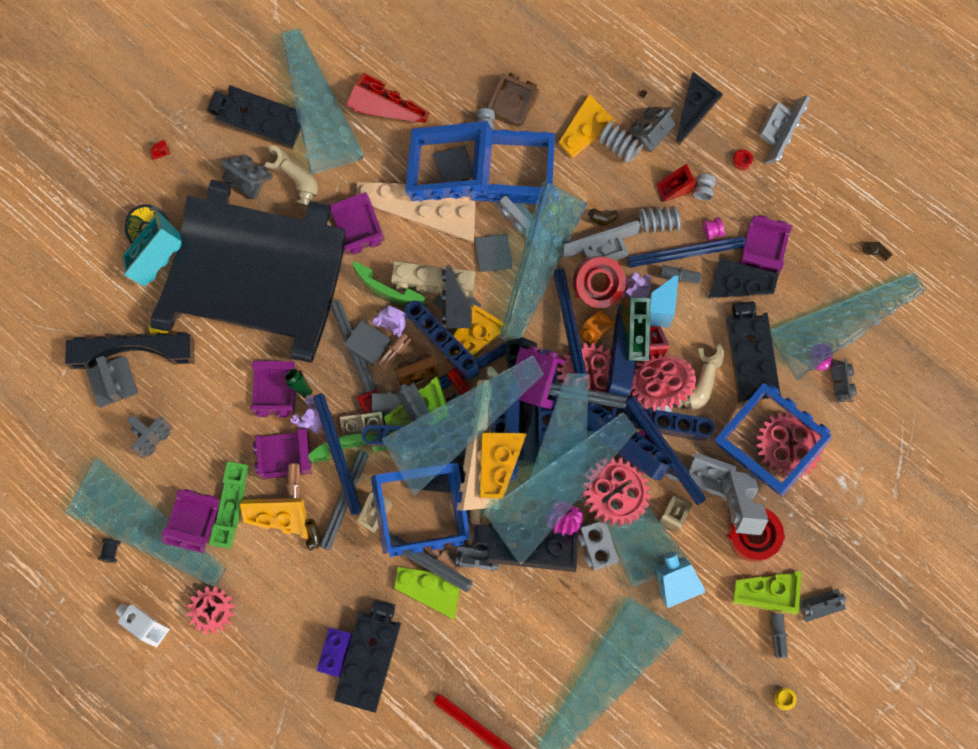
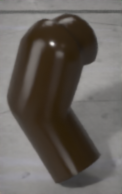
M593 208L588 212L589 219L600 226L619 219L616 210L605 214Z
M866 242L862 248L866 255H879L885 262L893 255L880 242Z
M308 519L304 524L311 539L306 540L305 543L309 551H312L315 548H319L320 530L314 519Z

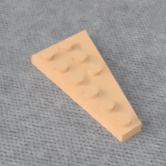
M357 182L356 195L367 192L374 210L389 213L396 218L406 219L408 222L436 232L440 231L449 234L456 239L458 237L474 245L476 201H471V196L459 199L444 198L442 200L432 199L419 202L412 201L405 192L406 184Z
M478 380L474 401V406L477 410L475 418L471 419L470 426L474 428L472 437H468L463 467L466 476L465 482L460 485V492H463L461 503L457 504V510L501 507L502 499L480 498L482 433H491L492 383L494 380Z

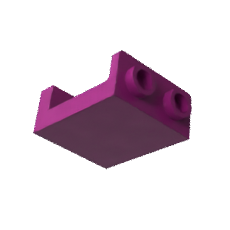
M367 192L331 205V214L337 227L346 229L344 249L347 254H358L363 251V248L369 246L374 248L381 245L382 241H385Z
M762 215L753 216L749 224L740 264L780 274L783 269V258L792 225L781 220L773 221Z
M529 346L528 349L520 347L512 374V379L517 380L519 383V400L551 409L553 401L547 399L557 363L564 364V360L557 358L558 354L546 351L545 354L540 353V348Z
M294 361L252 362L254 385L253 403L250 406V410L253 414H256V417L265 418L268 415H276L280 418H287L289 415H295L296 392L286 386L284 376L288 371L297 369Z
M298 429V433L266 437L256 435V441H253L254 454H257L258 462L254 463L255 473L259 474L262 480L288 477V465L290 463L300 464V475L312 474V464L308 456L310 454L309 433L306 429Z
M178 489L167 527H164L162 533V543L204 554L219 510V500L212 495L206 494L203 496L189 489Z

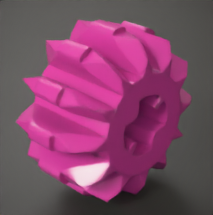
M557 501L556 504H551L546 514L548 528L554 529V533L559 532L562 536L565 533L572 535L573 532H578L583 519L580 508L574 507V503L568 504L566 501L564 503Z

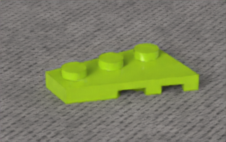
M435 377L431 380L430 384L418 390L434 417L428 423H435L450 417L439 378ZM402 404L384 417L386 425L414 426ZM395 431L390 432V433H389L390 437L393 438V437H394V434H396L397 432H395Z
M398 567L394 586L395 590L455 620L460 591L458 587L432 572Z
M802 571L784 575L776 574L775 576L763 578L755 577L736 580L734 582L732 603L798 614Z

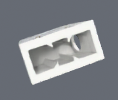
M122 603L116 610V614L121 617L118 623L137 638L152 646L157 647L170 630L151 615L132 604L127 606L125 603Z

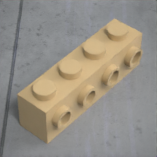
M394 261L391 280L393 289L406 291L409 288L422 294L432 293L442 296V290H446V282H442V269L446 268ZM453 269L467 297L473 298L476 281L475 271Z

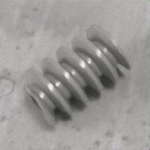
M610 121L602 131L599 142L601 144L606 143V148H612L614 154L618 152V157H625L624 161L629 163L639 154L643 144L637 147V139L630 142L632 135L630 134L625 138L626 131L623 130L619 133L620 126L617 125L615 128H612L614 122Z
M672 206L670 211L668 207H663L662 212L659 207L655 208L654 213L652 208H647L646 213L643 208H640L638 211L637 219L640 223V232L641 228H644L645 233H648L649 227H652L654 233H656L657 227H660L661 232H664L665 226H668L670 232L673 226H676L677 231H680L679 210L677 211L675 206Z

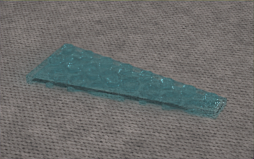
M915 273L909 274L772 329V343L796 380H800L804 374L816 369L817 365L825 359L833 357V354L842 347H847L864 335L869 328L874 325L877 326L883 318L895 313L896 309L905 303L908 304L922 294L925 286Z
M98 458L95 459L65 514L213 587H217L226 568L206 550L203 554L163 544L162 533L164 527H167L169 519Z

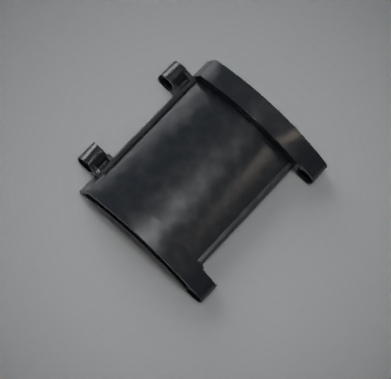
M212 179L209 183L207 199L187 195L180 232L182 244L175 253L166 284L152 314L151 328L171 332L177 318L179 319L181 314L185 313L294 337L291 359L312 363L325 329L331 308L330 303L333 301L343 259L344 246L346 244V229L327 225L331 213L330 204L310 200L305 220L229 204L231 185L233 184Z

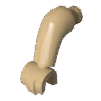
M270 145L268 147L269 151L278 156L275 163L266 162L265 167L273 171L282 170L296 183V190L299 191V200H296V204L307 207L313 196L318 194L316 180L310 173L291 161L289 156L280 147Z
M719 343L715 346L716 354L711 357H706L703 348H699L700 360L703 364L699 378L695 384V389H692V396L687 395V401L680 400L681 405L678 406V409L685 405V407H692V410H697L708 402L714 384L716 369L722 365L724 350Z

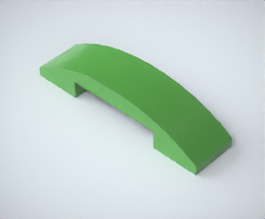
M356 261L353 262L354 271L360 281L371 292L382 299L401 306H406L411 301H419L424 306L426 305V297L407 288L403 295L374 280L373 272L370 268Z
M361 434L339 437L342 449L367 445L363 441ZM366 434V439L369 441L377 438V435ZM328 442L320 445L308 455L311 463L332 460ZM372 446L373 452L394 448Z
M227 461L223 478L224 487L216 524H213L210 546L227 549L232 547L241 515L240 503L244 500L248 465Z

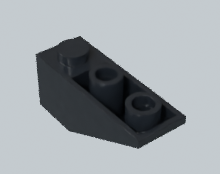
M446 265V269H442V282H446V290H442V302H446V311H442V323H446V328H471L472 305L451 265Z

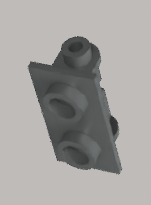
M844 358V363L834 361L831 366L833 380H841L842 382L834 384L835 399H838L839 403L846 402V398L854 402L857 390L855 383L852 384L851 376H854L853 364H849L846 358Z
M414 383L408 387L406 384L399 387L400 392L396 393L414 427H421L434 419Z
M458 546L455 565H459V568L479 567V569L492 570L491 572L499 568V564L486 563L488 550L477 551L473 547Z
M835 589L801 600L799 607L805 622L845 610L844 602H846V597L844 594H840L839 589Z

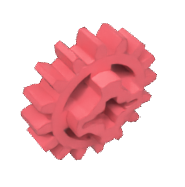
M205 587V593L198 590L199 596L197 598L191 596L194 603L187 604V607L192 609V612L187 613V616L193 617L189 623L191 625L197 624L195 628L197 631L203 628L204 634H208L210 630L213 634H217V628L224 631L225 623L231 625V621L228 619L235 616L234 613L230 612L231 609L235 608V605L229 604L233 598L231 596L225 597L227 593L225 590L219 593L218 587H214L213 591L209 587ZM214 596L219 597L223 603L217 604ZM204 599L203 604L201 605V607L198 608L199 604ZM210 606L215 608L212 611V615L207 613V610H210ZM224 613V616L222 617V619H221L220 621H218V619H219V617L221 616V614ZM199 617H205L208 625L202 623Z

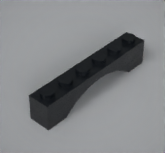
M177 332L176 335L157 333L155 336L136 334L135 337L115 335L114 338L95 336L94 339L74 337L73 340H66L65 364L71 370L91 369L98 364L96 358L102 356L108 358L129 351H145L157 354L174 365L194 364L195 340L186 332Z
M524 337L506 341V361L511 375L514 371L520 347L528 349L529 346L537 348L536 342ZM519 400V433H525L526 437L518 456V466L539 464L538 406Z

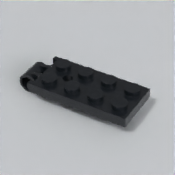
M231 85L228 87V96L218 91L213 92L206 111L216 116L215 121L217 123L289 149H294L307 117L306 112ZM242 108H247L248 112L241 113L240 110Z
M754 301L733 303L734 319L727 317L726 325L738 403L748 402L763 383L767 386H774L780 392L768 312L756 316ZM752 335L754 342H749L747 336ZM765 394L760 400L771 398Z
M490 521L488 525L477 524L474 526L472 547L477 551H489L486 563L576 572L578 532H573L572 535L565 533L562 536L561 533H554V529H549L545 526ZM511 542L515 543V544H516V547H515V548L510 547V546H509V543H511Z
M375 599L370 615L359 611L334 697L335 702L374 713L377 712L401 627V622L396 623L392 621L396 604ZM371 638H375L377 640L376 646H371L369 644V640Z

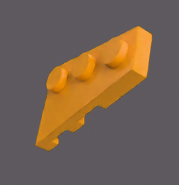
M589 94L559 141L558 146L572 159L600 137L610 121H613L614 125L616 120Z
M474 305L472 307V327L458 328L453 336L474 355L506 331L509 325ZM454 351L451 355H456L459 351Z
M482 433L480 498H504L526 437L525 433Z
M303 498L241 501L240 508L244 523L266 529L272 527L282 530V533L285 534L295 533L301 535V538L309 539L310 535L304 524L307 516Z

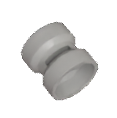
M487 108L476 110L475 118L477 122L488 121L491 129L494 130L493 120L495 119V112Z
M709 174L697 175V187L694 189L693 196L699 200H711L714 194L712 189L716 184V178Z

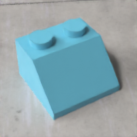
M679 276L672 277L651 293L650 326L670 327L675 316Z

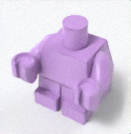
M634 272L630 279L626 278L625 288L627 289L622 297L647 298L652 287L649 283L652 278L648 274L640 277L637 272Z
M389 305L387 308H383L372 322L373 325L381 326L387 330L390 329L394 335L401 337L408 316L406 313Z
M308 395V399L304 401L310 407L301 417V420H299L297 415H293V419L291 418L290 421L292 424L302 429L307 428L317 435L322 429V424L314 399Z

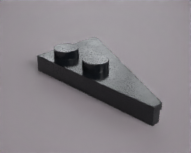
M694 72L690 78L676 140L679 145L723 96V93Z

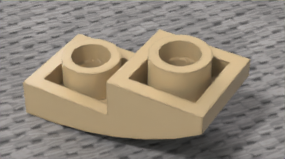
M382 411L339 417L342 436L361 434L363 428L367 425H384ZM372 430L367 434H376L377 432Z

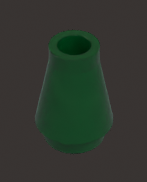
M291 369L285 374L284 381L286 386L300 394L303 398H307L308 395L312 394L313 390L302 371Z

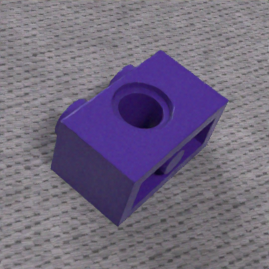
M329 628L317 667L318 672L340 678L352 638L351 633Z

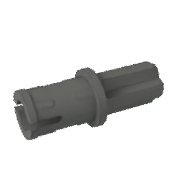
M662 265L661 278L671 279L674 276H679L678 283L684 281L699 284L701 281V273L684 270L683 267L674 268Z
M784 614L770 615L772 626L770 637L773 638L774 654L776 658H786L788 656L786 643L788 634L785 633Z

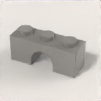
M730 471L727 479L723 481L722 489L726 494L727 507L730 509L731 522L734 523L736 533L761 535L768 522L764 505L753 503L759 489L755 475L752 473Z

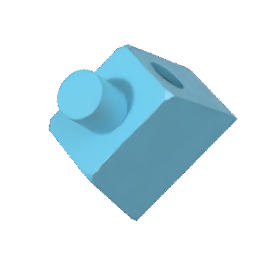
M668 552L664 555L666 564L657 568L660 598L668 608L705 593V589L697 574L685 557L678 558L676 552Z

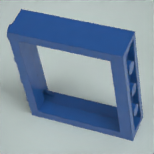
M488 121L411 130L405 192L412 201L422 202L423 200L459 199L466 196L488 195L493 131ZM480 140L477 180L417 185L421 146Z
M507 129L492 130V144L548 147L546 187L489 184L488 195L471 196V201L500 202L504 196H507L512 203L540 205L550 203L552 199L555 133L510 131ZM475 140L472 180H477L480 140Z
M763 383L716 437L715 443L779 496L783 497L828 445L832 435L825 425L815 423L813 421L814 418L808 412L798 410L796 403L791 399L781 397L777 388ZM765 394L821 437L782 483L727 440L728 436Z
M458 463L371 476L383 554L389 553L390 557L403 555L402 551L410 550L411 554L424 552L423 547L431 546V550L444 548L445 543H451L453 547L464 545V540L471 539L466 510H457V504L461 503L463 492H460L461 477ZM448 474L457 535L391 546L381 484Z

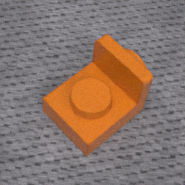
M600 310L585 322L579 334L591 345L592 343L596 345L599 339L614 327L615 323Z

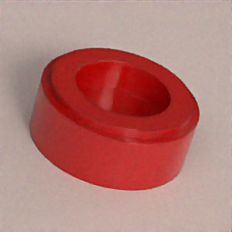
M746 149L736 151L732 159L733 165L739 170L748 169L753 162L752 153Z

